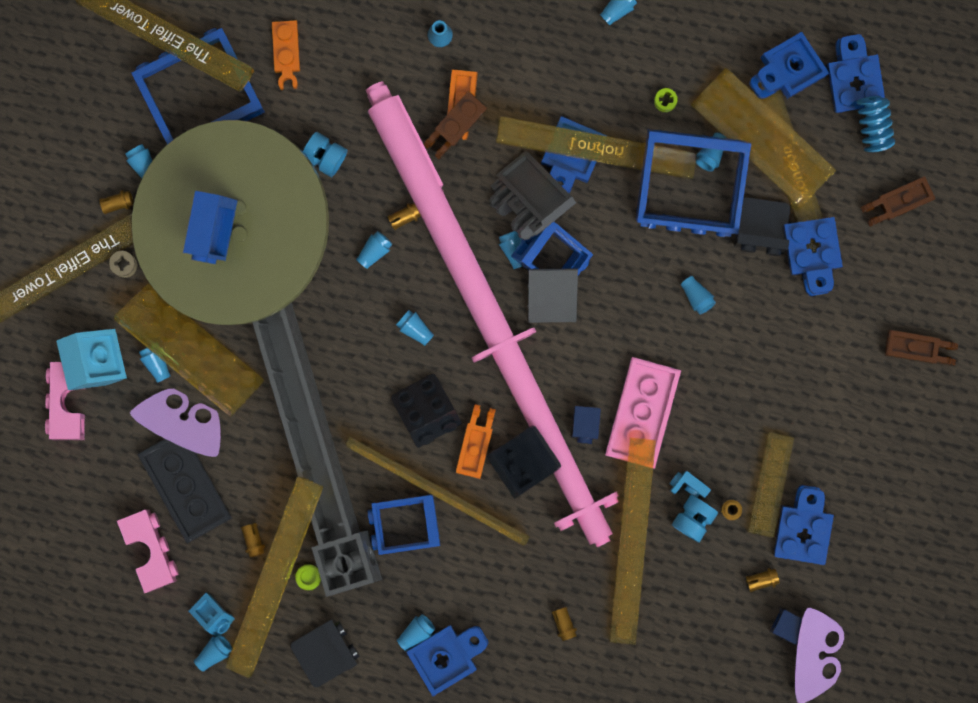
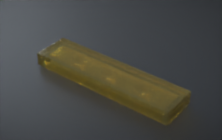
M768 432L747 531L749 533L774 538L794 441L793 437Z

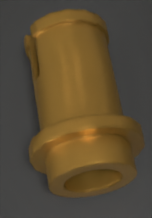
M121 190L119 194L99 200L104 214L123 208L128 210L130 206L134 205L131 192H125L124 190Z
M407 203V207L387 217L390 222L400 218V220L391 224L393 229L397 230V228L413 220L418 221L417 218L421 217L415 203L411 205Z
M728 500L722 505L721 513L728 520H736L742 514V506L736 500ZM730 505L734 508V513L732 515L728 513V507Z
M257 523L252 524V526L250 524L241 527L247 546L245 552L249 554V557L264 554L263 549L266 547L261 543Z
M767 568L768 571L745 576L749 591L753 592L769 586L775 588L776 584H780L776 569L771 570Z
M567 607L551 612L559 631L557 636L561 637L562 641L577 636L575 633L577 628L574 629Z

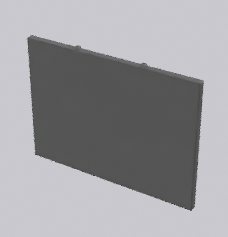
M529 269L528 323L576 322L578 269Z

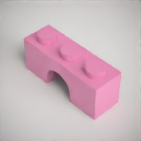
M50 362V368L46 370V382L50 384V394H46L45 400L46 408L49 409V419H46L45 432L49 434V439L84 440L85 415L70 413L66 409L65 398L72 390L67 388L62 363Z
M143 510L118 520L117 523L126 545L140 541L145 543L150 549L151 556L148 563L135 569L144 593L176 582L175 576L179 575L175 562L168 559L166 552L169 551V546L165 537L160 538L157 528L160 527V523L156 513L151 514L150 510Z

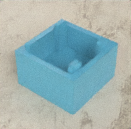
M115 329L74 333L57 340L68 390L106 386L127 378Z

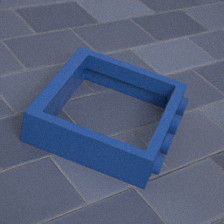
M216 28L210 29L203 34L204 37L196 41L194 39L188 40L181 45L180 49L174 52L166 51L158 56V60L152 63H142L136 67V71L132 72L167 145L174 139L144 79L193 55L197 47L199 48L195 53L220 41L251 101L212 122L222 120L248 121L265 112L222 28L218 30ZM192 43V44L195 45V48H194L193 51H188V50H187V46H190V47L193 48V45H188V44Z
M647 129L636 221L641 223L642 227L655 229L656 225L666 226V230L680 232L681 228H689L691 233L703 235L706 234V231H714L720 237H731V234H738L751 143L745 140ZM655 142L739 152L729 222L645 213Z

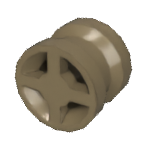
M117 251L111 256L109 261L110 269L119 277L128 278L137 271V260L127 251Z

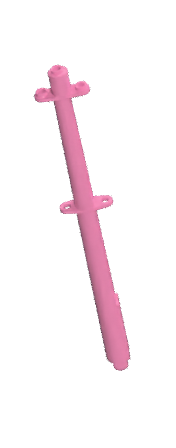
M383 81L366 89L367 97L372 105L368 113L489 348L472 357L473 363L490 355L493 356L529 427L533 425L538 429L561 464V468L553 474L574 513L554 523L555 527H559L560 531L574 525L572 520L577 518L590 545L595 543L596 547H599L609 542L608 536L613 533L599 506L604 505L605 508H608L618 503L617 497L619 495L616 491L594 502L517 343L536 333L535 328L533 327L516 336L513 335L441 189L443 183L399 95L392 97L387 85Z

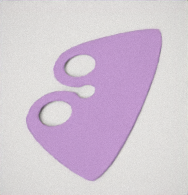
M173 388L161 391L131 410V416L155 434L193 452L211 457L218 455L221 436L220 420L217 411L199 403L190 409L187 420H181L180 414L186 411L189 401L188 397ZM172 394L179 395L183 401L182 405L177 409L168 407L166 404L168 396ZM207 409L210 411L211 420L207 423L198 422L195 418L197 410Z
M812 608L806 609L799 631L795 666V695L798 703L808 702L828 690L836 683L841 672L840 662L836 658L825 657V659L820 660L819 653L821 651L826 653L837 652L843 644L844 631L833 619ZM831 631H836L839 635V641L834 647L827 646L825 642L827 634ZM833 663L836 667V673L832 678L826 679L822 673L823 668L826 664Z

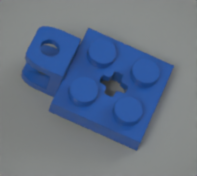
M800 32L760 57L765 67L749 81V85L759 99H765L780 89L786 98L789 99L826 77L829 72L804 34ZM790 60L793 63L797 62L799 64L798 71L791 68ZM759 82H760V83L762 84V86L764 87V90H761V89L758 87V83H759Z
M860 34L838 39L835 45L837 62L827 64L835 113L864 108V105H859L856 101L865 97L881 96L885 98L878 55L867 56L865 41ZM848 43L852 45V50L848 48ZM854 77H858V80L863 83L860 86V91H856L855 87L850 86V82L854 81Z
M561 116L541 164L552 168L550 175L557 182H562L564 184L562 187L570 193L575 179L588 183L601 153L598 151L602 150L607 135ZM571 139L577 140L572 141V147L574 144L578 145L579 141L585 142L586 146L584 149L579 148H583L584 143H579L578 150L581 151L580 154L570 155L567 147H570Z
M835 217L784 224V236L786 240H789L787 254L791 275L802 274L804 288L809 296L827 294L834 286L832 269L843 267ZM811 239L819 244L816 253H812L811 249L806 248ZM816 280L821 282L822 287L817 286Z
M800 485L796 491L794 507L782 505L774 557L825 565L834 515L823 512L825 495L820 488ZM813 494V499L807 501V497ZM803 529H807V533L810 534V538L806 539L805 542H801V539L797 537V533H801Z
M449 625L406 653L431 695L435 696L477 670L471 658L486 649L488 640L479 626L471 627L457 636L453 627ZM473 636L477 637L479 644H472L470 638ZM441 653L442 656H448L449 659L446 661V667L435 664V661L438 659L437 654Z

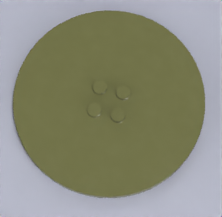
M222 120L197 126L176 137L166 145L146 170L137 190L132 213V236L135 253L140 267L153 289L163 300L182 314L202 322L218 325H241L260 321L274 315L293 302L304 291L318 270L325 252L329 232V211L325 190L316 169L308 157L298 146L277 131L263 125L240 120ZM195 191L238 200L226 261L217 259L216 264L191 260L192 254L183 253Z

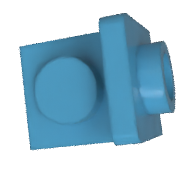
M684 471L683 474L678 472L669 483L673 486L670 489V492L676 494L683 484L687 485L685 490L696 498L699 495L705 498L711 491L710 488L688 471Z
M205 593L189 610L199 624L216 637L225 633L229 629L230 624L235 620L208 593Z

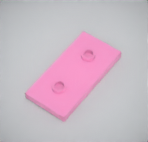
M634 357L631 358L606 449V456L655 469L681 370Z

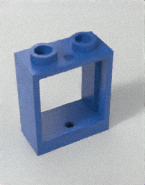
M195 191L183 253L192 254L191 260L216 264L217 259L226 261L238 200Z
M555 222L551 223L537 236H531L528 240L523 239L511 255L514 260L528 271L529 269H539L532 262L551 235L554 234L574 251L562 269H578L579 275L581 271L586 269L590 258L593 256L589 250Z
M433 495L373 503L372 509L368 510L369 524H374L376 535H371L373 550H378L379 555L440 546ZM423 503L429 541L385 547L380 509Z

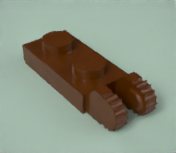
M468 91L435 128L436 131L425 141L424 147L426 149L432 147L440 135H442L447 142L435 154V157L439 160L452 146H455L488 108Z
M924 176L879 196L877 200L862 206L861 210L864 213L880 205L882 206L885 214L871 218L867 222L869 227L934 201L935 196Z
M889 330L884 356L954 366L956 360L951 357L938 356L939 348L950 351L958 350V344L941 341L940 338Z

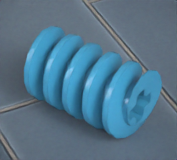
M871 96L857 100V104L865 106L858 110V114L866 115L865 118L859 120L860 124H867L866 128L861 129V133L869 134V137L862 139V143L870 144L864 151L880 152L891 148L895 144V139L891 137L894 134V130L890 127L893 122L891 118H888L891 115V110L887 108L890 101L881 96Z

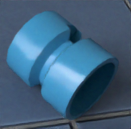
M315 132L306 144L303 153L308 157L313 166L318 165L320 172L332 178L344 161L348 150L336 142L330 144L329 138L319 132ZM323 149L326 150L322 158L318 157Z
M690 495L683 506L684 513H678L671 525L689 538L700 543L707 532L705 526L712 524L718 512L705 502ZM696 514L699 515L697 517V520L693 519L694 515Z

